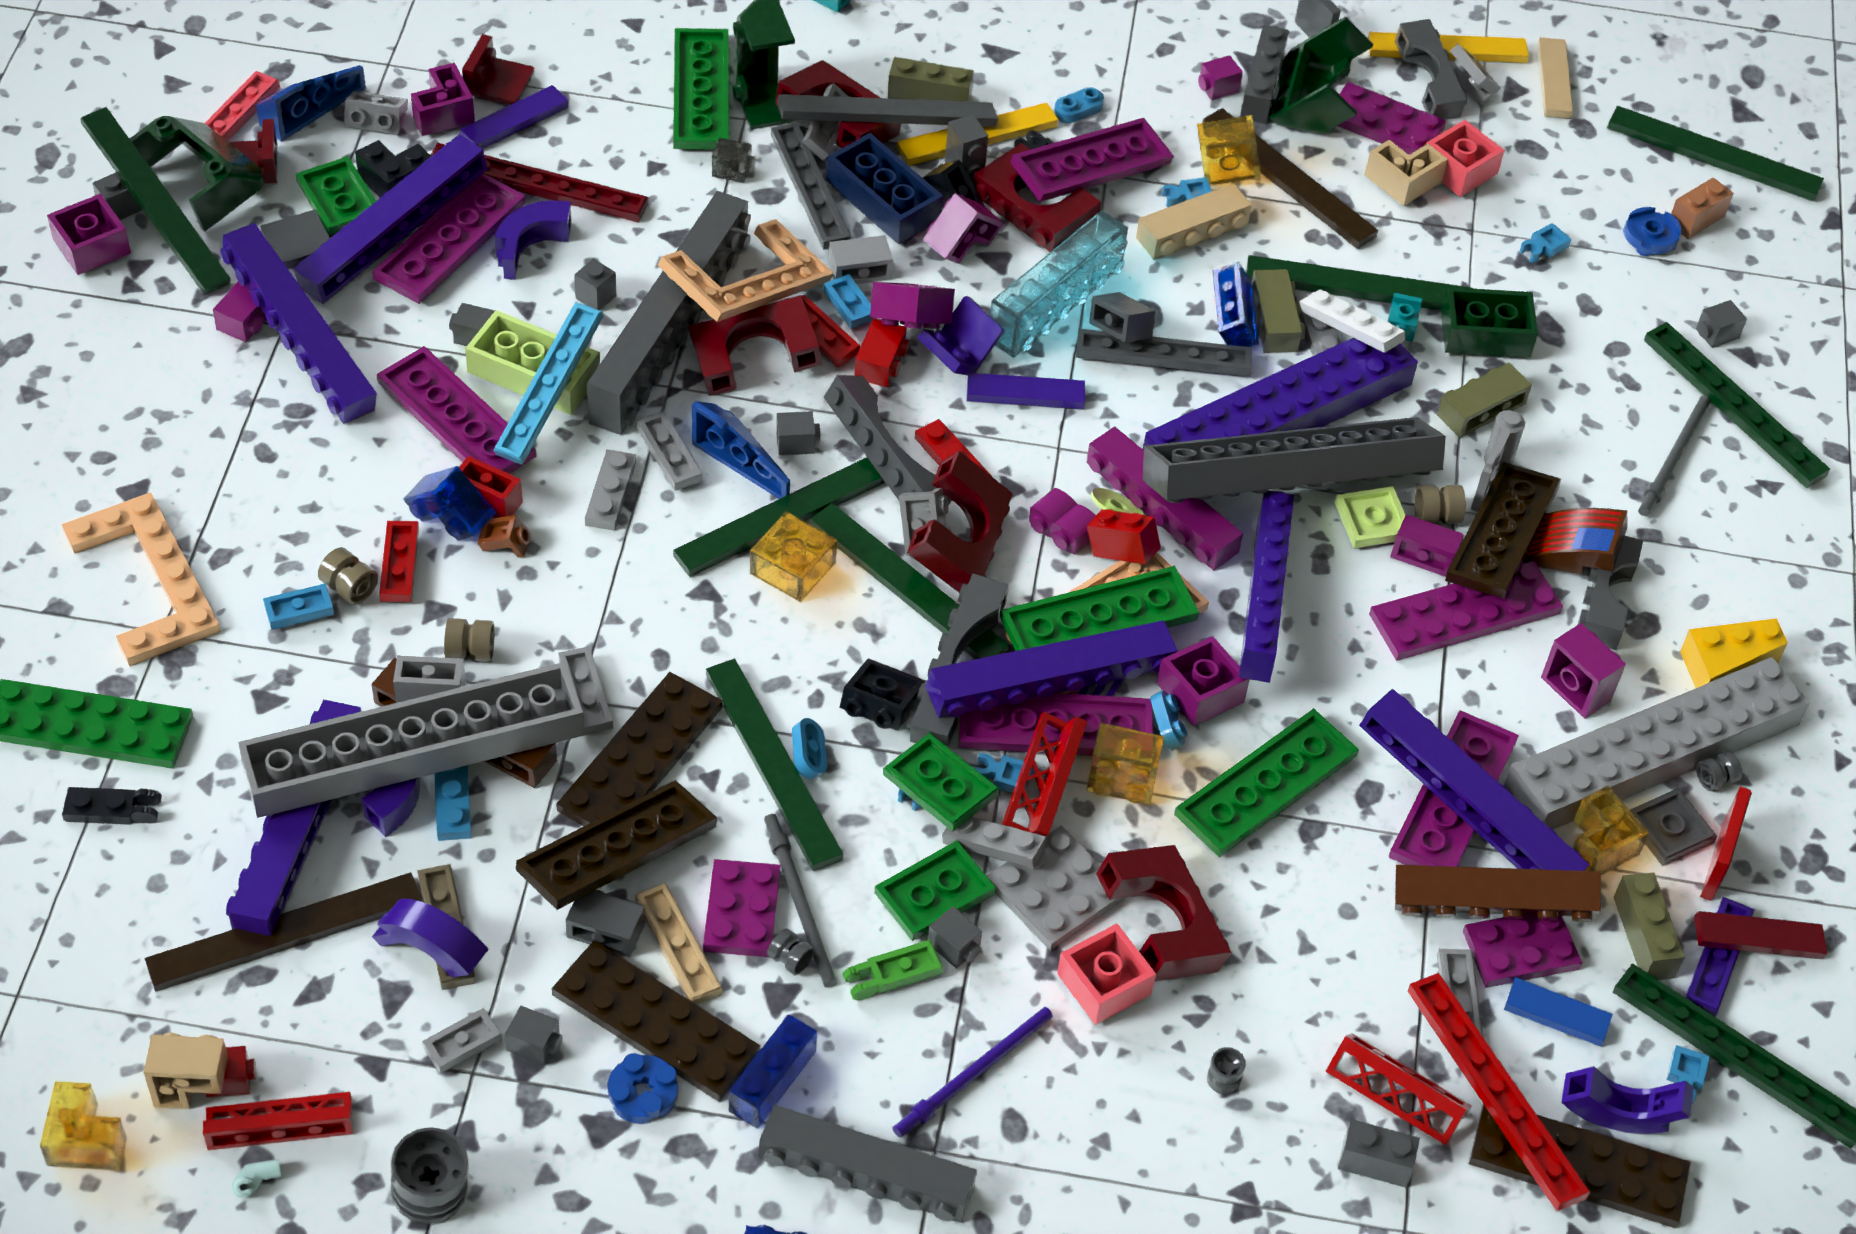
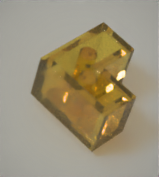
M1606 786L1582 799L1574 821L1584 833L1577 836L1572 849L1579 852L1583 859L1590 864L1585 871H1601V875L1640 855L1649 832L1611 788Z
M55 1081L40 1142V1149L48 1167L120 1171L127 1136L120 1117L96 1116L98 1102L91 1083Z

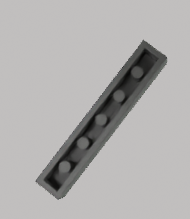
M775 1104L759 1140V1157L771 1165H785L797 1169L801 1174L808 1177L819 1176L831 1180L835 1185L842 1188L853 1187L865 1191L869 1196L876 1199L886 1198L899 1202L903 1207L910 1210L920 1209L927 1211L943 1221L954 1220L962 1223L975 1187L977 1169Z

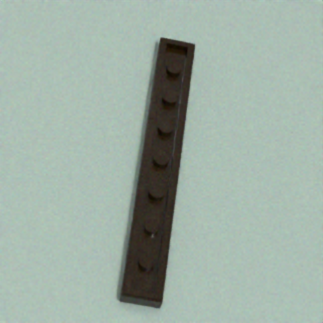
M1221 108L1203 119V128L1356 249L1377 237L1378 229L1226 110Z
M410 872L282 913L278 917L271 936L236 928L144 959L154 991L157 992L381 919L393 908L399 899H413L421 902L422 899Z

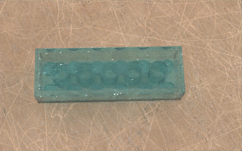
M1101 210L991 301L990 316L1005 329V332L995 346L1015 358L1022 351H1027L1041 335L1045 336L1059 320H1064L1077 305H1082L1092 292L1100 290L1111 276L1119 274L1125 264L1124 253L1128 245V227Z

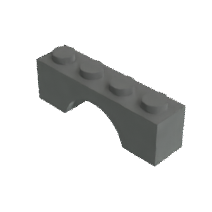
M1431 19L1400 23L1395 43L1403 61L1420 65L1428 71L1433 79L1432 82L1427 84L1421 101L1426 113L1444 120L1461 117L1464 106L1467 104V94L1459 84L1457 72L1449 62L1448 52L1443 48L1439 32L1434 28Z
M1263 24L1244 92L1239 119L1266 124L1278 73L1281 70L1289 35L1288 29Z
M1624 536L1613 571L1596 568L1590 569L1588 581L1593 582L1592 587L1587 586L1582 604L1588 606L1587 610H1581L1578 624L1582 623L1586 628L1594 632L1612 650L1617 649L1622 637L1628 608L1614 598L1609 587L1617 583L1632 581L1639 563L1643 540Z

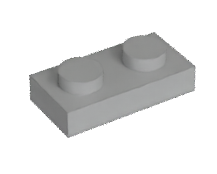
M482 1008L423 1040L422 1045L441 1074L502 1041V1036L486 1010Z

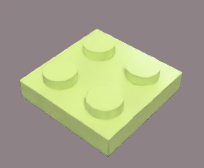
M1393 486L1336 495L1334 503L1353 549L1395 542L1397 533L1404 520L1405 512Z

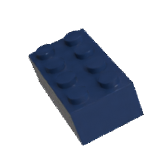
M871 133L827 156L826 181L898 245L928 228L942 212L943 195Z

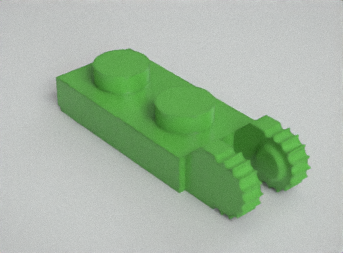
M926 940L868 958L866 962L848 967L843 971L842 975L845 982L851 983L864 980L871 974V980L859 983L850 991L854 1000H862L872 997L877 992H886L943 974V966L931 940Z

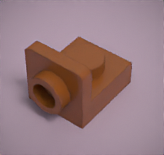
M517 515L484 520L477 544L482 551L510 547L517 557H524L531 534Z

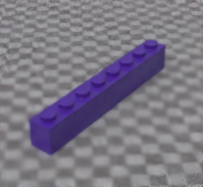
M460 134L446 143L432 157L425 160L422 165L404 177L401 182L386 192L369 208L365 209L359 216L293 268L296 280L303 291L321 304L327 302L488 169L484 150Z
M252 223L224 234L223 247L220 249L223 261L227 265L230 264L240 285H245L249 290L253 303L256 307H261L269 326L276 328L284 347L293 352L299 368L303 372L306 371L310 376L315 391L322 393L326 399L330 412L333 415H337L341 422L345 424L375 411L376 391L257 225Z
M1270 490L1263 493L1257 523L1238 678L1267 683L1271 681L1277 653L1294 501L1293 494Z
M1164 620L931 668L925 688L938 718L946 716L958 717L974 710L986 711L1002 704H1018L1030 698H1046L1058 692H1074L1086 686L1096 684L1102 686L1114 680L1134 679L1142 674L1159 673L1161 659L1178 652V649Z
M1393 688L1367 711L1359 726L1517 869L1585 871L1590 865L1579 852L1566 844L1552 828L1547 827L1527 806L1523 805L1509 793L1504 785L1491 777L1478 762L1472 760L1453 740L1449 739L1435 727L1430 719L1424 717L1405 697L1401 696Z
M323 699L319 710L313 712L310 724L362 712L361 707ZM332 799L266 816L263 823L262 837L260 841H255L250 856L251 861L248 868L242 869L238 880L239 888L235 896L229 898L226 905V916H229L232 930L237 928L271 936L279 915L283 913Z

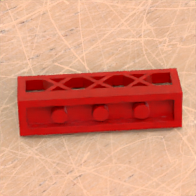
M1045 711L1040 714L1002 825L1045 837L1049 835L1087 721L1076 716L1070 721L1065 722ZM1046 724L1061 731L1057 742L1049 744L1044 732ZM1044 751L1050 764L1047 770L1040 772L1034 759L1037 753ZM1035 779L1040 793L1038 798L1029 800L1024 787L1026 782ZM1025 808L1030 819L1027 828L1013 822L1016 810Z
M1353 1033L1344 1037L1325 1071L1444 1145L1449 1143L1459 1123L1467 1116L1472 1105ZM1345 1052L1357 1059L1361 1073L1349 1076L1337 1069ZM1365 1064L1374 1070L1366 1071ZM1377 1073L1386 1076L1391 1091L1382 1094L1376 1093L1371 1089L1368 1076ZM1362 1077L1364 1085L1355 1079ZM1395 1083L1399 1084L1404 1088L1397 1090ZM1410 1091L1417 1095L1421 1110L1409 1113L1402 1109L1398 1094ZM1392 1096L1394 1103L1384 1097ZM1425 1101L1435 1107L1427 1108ZM1441 1110L1453 1117L1444 1134L1432 1127L1428 1113ZM1423 1114L1424 1122L1415 1116Z
M351 1092L206 1107V1120L203 1121V1136L207 1150L352 1135ZM344 1104L341 1106L328 1107L329 1105ZM300 1108L304 1109V1110L292 1111L293 1109H300ZM264 1112L268 1113V1114L256 1115L257 1113H264ZM228 1116L231 1117V1118H223V1119H214V1118H219V1117H228Z

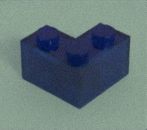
M458 466L425 475L403 498L414 517L420 519L421 522L439 518L445 525L447 533L456 538L457 541L474 537L496 513Z

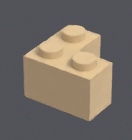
M1388 140L1370 151L1364 175L1398 203L1405 206L1442 183L1448 159L1429 144L1408 155L1396 144Z
M177 1033L151 1034L143 1073L153 1106L156 1108L190 1109L193 1092L221 1094L228 1060L224 1038H218L213 1035H201L199 1037L181 1036Z

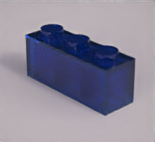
M1239 261L1212 270L1218 333L1226 345L1252 347L1259 344L1253 285Z
M788 1014L729 1090L728 1112L758 1129L770 1114L773 1105L779 1102L816 1053L817 1030Z

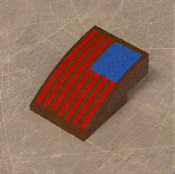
M1574 508L1547 513L1522 564L1535 561L1538 567L1583 574L1585 567L1613 571L1628 527L1627 510Z

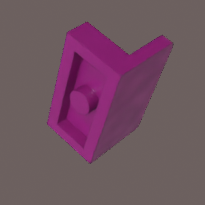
M1405 515L1397 533L1390 558L1446 577L1447 570L1458 551L1463 534L1410 515Z

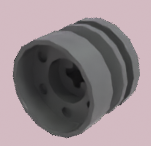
M428 1127L416 1129L399 1141L394 1148L391 1158L392 1201L400 1214L413 1222L433 1224L443 1222L457 1213L464 1204L467 1194L469 1167L467 1150L460 1139L445 1129Z

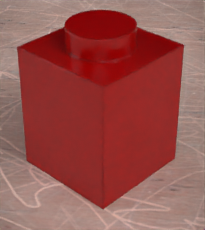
M246 1045L226 1047L228 1060L221 1094L205 1093L206 1098L250 1094V1080H256L255 1058L249 1059Z

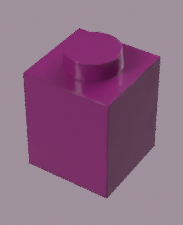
M1231 55L1202 63L1198 84L1200 89L1205 91L1211 100H1215L1240 92L1243 71Z

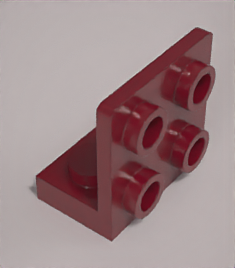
M485 34L480 36L462 68V77L472 96L508 105L520 100L534 74L533 66L496 58V49L493 48V37Z
M262 119V131H257L256 141H233L229 143L261 168L265 184L277 183V136L274 119Z

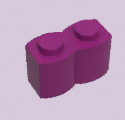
M1054 488L1030 507L1029 522L1037 533L1051 537L1059 549L1075 554L1090 542L1087 525L1096 515L1085 506L1077 504L1066 492Z

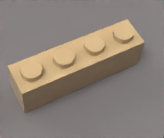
M1233 183L1139 218L1136 239L1151 258L1155 260L1248 225L1252 204Z

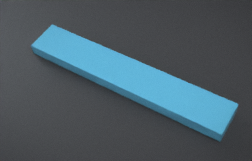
M578 302L574 303L494 448L495 455L523 465L604 317L602 311Z

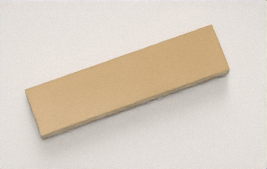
M1539 37L1537 45L1544 116L1571 119L1573 108L1566 39Z
M664 883L636 894L635 902L645 907V921L685 997L698 1005L722 995V987L667 884Z

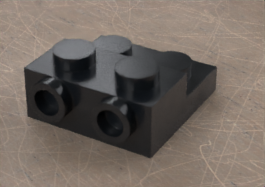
M868 658L844 686L839 708L844 709L851 717H864L874 721L879 728H889L898 731L908 719L912 705L917 700L920 687L926 683V680Z

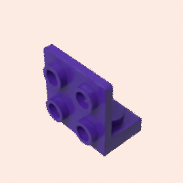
M964 296L953 312L952 324H945L941 330L936 329V331L923 329L917 338L953 373L968 376V373H976L1005 332V329L971 297Z

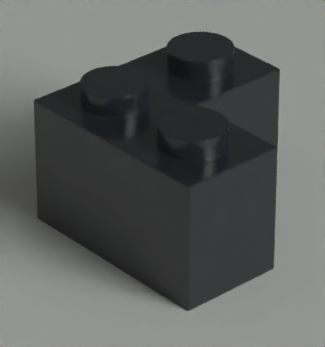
M380 140L355 151L357 171L365 184L380 198L401 182L404 177L422 165L425 160L432 157L419 143L397 155H394Z

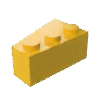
M1775 618L1689 629L1680 653L1695 688H1698L1770 657H1773L1779 663L1788 641L1778 619Z

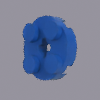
M1641 207L1629 214L1623 228V233L1626 240L1636 248L1639 255L1649 257L1652 254H1664L1677 247L1681 225L1671 213L1665 211L1663 215L1655 212V207Z
M638 1053L626 1055L623 1061L612 1070L608 1079V1097L613 1105V1110L622 1119L636 1124L650 1123V1119L657 1118L660 1115L663 1118L668 1115L674 1108L678 1098V1083L674 1067L652 1055H640ZM646 1083L649 1084V1088L652 1091H644L642 1095H638L635 1086Z

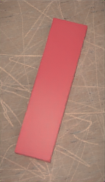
M255 71L205 124L228 142L257 112L256 104L268 98L280 88L279 80Z

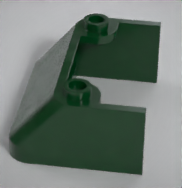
M754 0L737 16V22H733V32L736 38V84L732 85L734 100L740 102L750 130L793 123V120L782 119L779 107L775 104L779 85V46L795 44V38L779 0Z
M1345 16L1293 47L1283 59L1268 117L1279 126L1323 134L1331 132L1337 125L1355 116L1357 111L1332 87V83L1336 80L1344 79L1350 72L1352 59L1373 48V43Z
M161 116L130 138L150 168L181 144L206 163L203 168V176L209 185L189 199L200 228L204 232L257 193L265 184L261 168L203 122L173 116Z

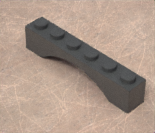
M837 375L823 398L899 500V495L902 493L933 491L936 488L932 485L935 474L912 459L890 436L878 413V395L865 377ZM947 497L949 505L952 500Z
M973 573L969 584L962 585L958 601L961 602L958 609H952L948 621V626L951 628L948 634H942L938 645L939 657L938 659L933 658L931 660L927 676H929L931 668L956 664L960 655L971 641L998 625L1001 610L1004 609L1007 602L1009 584ZM922 684L917 696V702H920L917 710L912 709L910 711L906 727L910 728V742L916 743L928 733H931L949 747L957 727V717L946 716L938 718L925 688L926 684Z

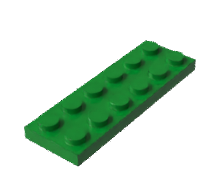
M675 28L673 149L729 150V29Z
M1175 566L1002 609L1000 613V619L1015 651L1164 620L1167 628L1196 621L1199 616V611Z
M0 680L1 742L174 769L193 719L191 708L13 680Z
M1313 708L1175 808L1174 815L1218 857H1221L1356 758L1359 749Z

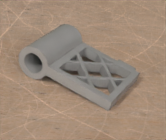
M1502 411L1496 416L1484 455L1485 466L1471 506L1473 511L1478 512L1503 462L1510 464L1514 462L1525 428L1524 418L1515 411Z

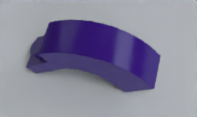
M541 201L515 210L502 221L495 234V248L498 267H503L504 279H516L520 255L528 246L541 241L569 242L572 225L570 201Z
M420 778L375 788L361 798L364 817L385 837L398 829L414 811L420 794Z
M399 899L393 908L379 920L377 924L379 928L372 936L380 946L405 943L420 949L434 959L451 977L470 975L489 950L473 932L458 920L434 906L413 899Z
M1593 1066L1565 1074L1561 1103L1577 1116L1601 1127L1634 1134L1669 1132L1670 1122L1690 1118L1694 1087L1687 1081H1681L1650 1089L1631 1088L1610 1080Z

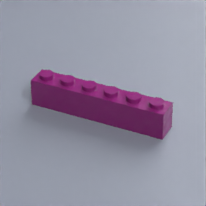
M1114 426L1089 443L1086 461L1089 467L1105 478L1115 490L1120 491L1131 500L1135 507L1140 508L1148 516L1155 517L1156 525L1170 533L1179 544L1184 545L1200 562L1205 563L1214 571L1239 553L1243 533L1208 503L1196 498H1187L1180 503L1167 502L1143 481L1144 450L1117 427Z

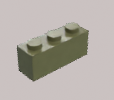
M894 57L889 72L887 99L970 102L974 70Z
M1288 269L1254 270L1250 293L1263 352H1298L1300 340L1305 338L1304 323L1299 321L1300 304L1295 302V283L1290 281Z
M1509 362L1499 368L1491 369L1487 374L1477 379L1469 380L1465 385L1456 390L1447 391L1440 400L1441 403L1437 416L1461 438L1494 421L1500 412L1514 411L1525 405L1532 384Z
M1655 873L1622 876L1613 898L1637 966L1658 980L1675 978L1685 956Z

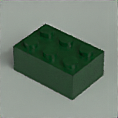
M1447 287L1441 307L1445 353L1531 358L1538 336L1533 292Z

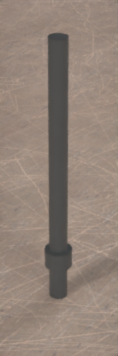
M1700 396L1654 482L1649 483L1644 492V500L1638 509L1640 515L1649 516L1655 503L1661 501L1668 479L1711 402L1708 396Z
M769 814L764 817V821L770 835L768 842L773 855L778 857L807 941L815 948L813 957L823 985L826 988L832 987L837 983L792 860L790 854L791 844L787 834L782 832L776 814Z

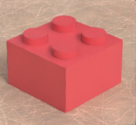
M1467 120L1461 121L1427 142V144L1431 145L1448 159L1442 183L1459 197L1496 176L1505 151Z
M1118 923L1061 952L1057 975L1095 1025L1151 996L1156 977L1154 970Z

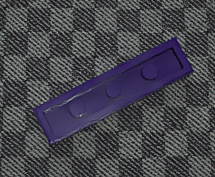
M551 85L461 128L460 132L463 137L483 149L568 108V99Z
M968 373L966 401L1084 409L1085 380Z
M1723 897L1716 913L1752 917L1755 909ZM1704 947L1685 998L1716 1017L1740 950Z

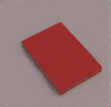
M1739 787L1722 823L1700 895L1701 898L1709 901L1714 899L1730 867L1752 795L1750 789Z

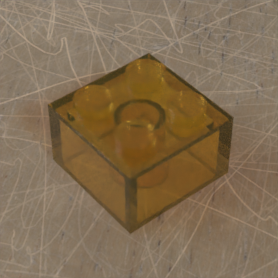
M1252 115L1197 124L1204 177H1207L1210 186L1261 178Z
M786 511L750 550V574L801 602L835 565L837 539Z
M1100 723L1092 756L1087 791L1100 796H1112L1128 800L1132 803L1150 805L1164 736Z

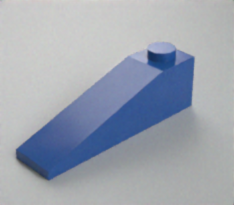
M361 65L295 83L277 91L256 104L259 125L262 127V119H274L277 139L281 142L344 103L345 99L354 91L361 92L366 89L364 67Z
M695 401L692 404V445L778 499L790 494V479L739 418L729 410H724L714 403Z

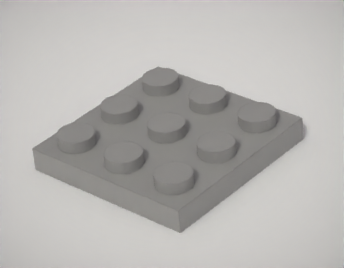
M1062 825L1046 836L1047 847L1034 869L1007 861L987 875L988 879L996 887L995 894L1050 951L1126 899L1109 900L1096 875L1101 865Z

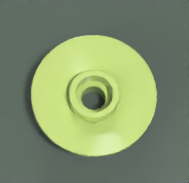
M1094 488L1091 492V498L1100 509H1112L1117 512L1145 515L1129 499L1105 488Z

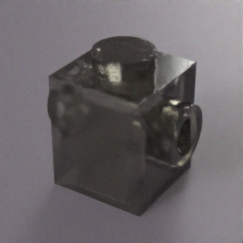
M719 138L712 155V177L745 183L748 172L752 173L755 167L756 158L752 156V144Z

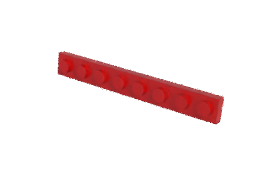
M1436 973L1410 983L1407 992L1555 1210L1558 1212L1586 1200L1590 1191L1441 975Z

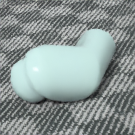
M279 1159L245 1165L232 1183L233 1193L240 1198H247L255 1192L263 1180L281 1177Z

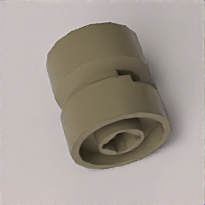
M1419 485L1415 492V517L1437 524L1439 519L1446 524H1462L1466 511L1465 492L1462 485H1446L1441 490L1436 485Z
M343 547L335 548L329 552L318 569L319 580L324 584L326 583V586L335 590L339 596L352 605L365 601L372 594L378 583L377 572L366 563L359 561L358 557Z
M448 618L444 637L445 658L464 660L466 656H471L473 661L491 662L495 641L494 621L475 620L473 624H469L467 619Z

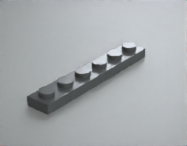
M798 123L771 127L772 140L823 250L829 249L830 242L850 240L851 236L810 149L802 143L804 136Z
M1079 328L1076 358L1250 377L1252 347L1153 336L1150 339L1124 343L1104 331Z

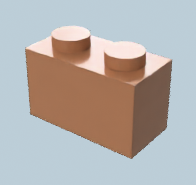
M1712 177L1677 198L1671 214L1679 221L1681 234L1689 239L1725 217L1734 193L1716 178Z

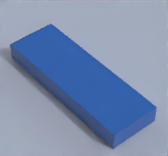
M1516 977L1503 1009L1600 1047L1604 1043L1613 1015L1607 1011Z

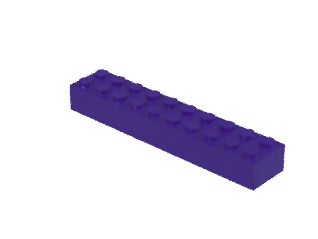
M1353 337L1145 433L1143 450L1146 445L1323 427L1411 386L1418 361L1401 343L1384 353Z

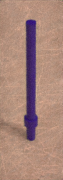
M1043 1007L927 1100L921 1099L912 1106L911 1112L892 1127L895 1135L902 1138L919 1123L924 1125L933 1118L938 1108L1053 1018L1050 1009Z

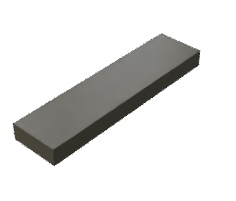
M451 864L417 870L423 902L442 910L464 925ZM436 962L442 990L476 983L474 969L470 975L451 977Z

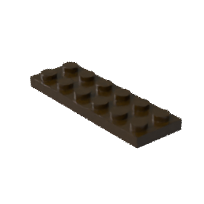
M1503 462L1447 570L1445 581L1505 599L1560 488L1561 478Z
M669 671L556 803L557 812L585 826L653 792L723 708V700Z
M675 780L516 860V871L558 910L716 828L717 817Z
M595 940L551 988L554 997L641 1053L664 1060L674 1067L677 1076L718 1102L722 1100L760 1053V1044Z
M1482 1104L1468 1164L1539 1186L1485 1105ZM1537 1115L1590 1191L1585 1201L1677 1228L1682 1212L1690 1161Z

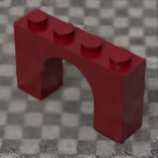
M821 60L780 80L775 104L778 105L779 94L823 96L826 88L833 83L849 97H881L829 63ZM841 121L836 145L844 148L869 133L883 144L899 136L901 124Z
M1020 143L976 172L973 185L985 204L995 210L998 215L1003 216L1015 225L1018 230L1023 231L1035 240L1038 245L1053 254L1099 222L1102 202L1082 187L1055 204L1037 205L1022 199L1017 192L1027 186V184L1010 163L1013 154L1030 150Z
M802 295L763 305L718 322L712 319L688 326L708 396L737 389L730 356L740 343L750 338L769 337L782 343L787 350L794 373L823 365L819 344Z
M958 451L940 462L932 485L936 488H942L943 494L962 509L970 526V540L967 542L960 539L936 519H933L915 530L907 554L960 593L962 585L969 584L973 573L986 577L985 573L988 564L994 557L993 549L996 541L1002 534V523L1010 511L1009 503L1013 493Z
M1168 845L1107 854L1096 875L1109 900L1135 896L1151 897L1167 905L1180 921L1182 930L1150 934L1139 951L1156 973L1155 981L1218 972L1232 952L1176 846Z

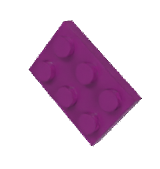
M714 859L703 952L769 957L767 951L773 941L781 865Z
M1524 915V919L1510 920L1502 917L1466 924L1463 929V934L1469 949L1473 952L1474 961L1486 988L1513 983L1515 977L1525 981L1580 970L1583 963L1562 916H1558V920L1555 921L1538 920V915Z

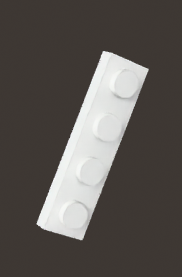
M1318 290L1300 301L1301 312L1384 353L1405 341L1404 330L1325 291Z

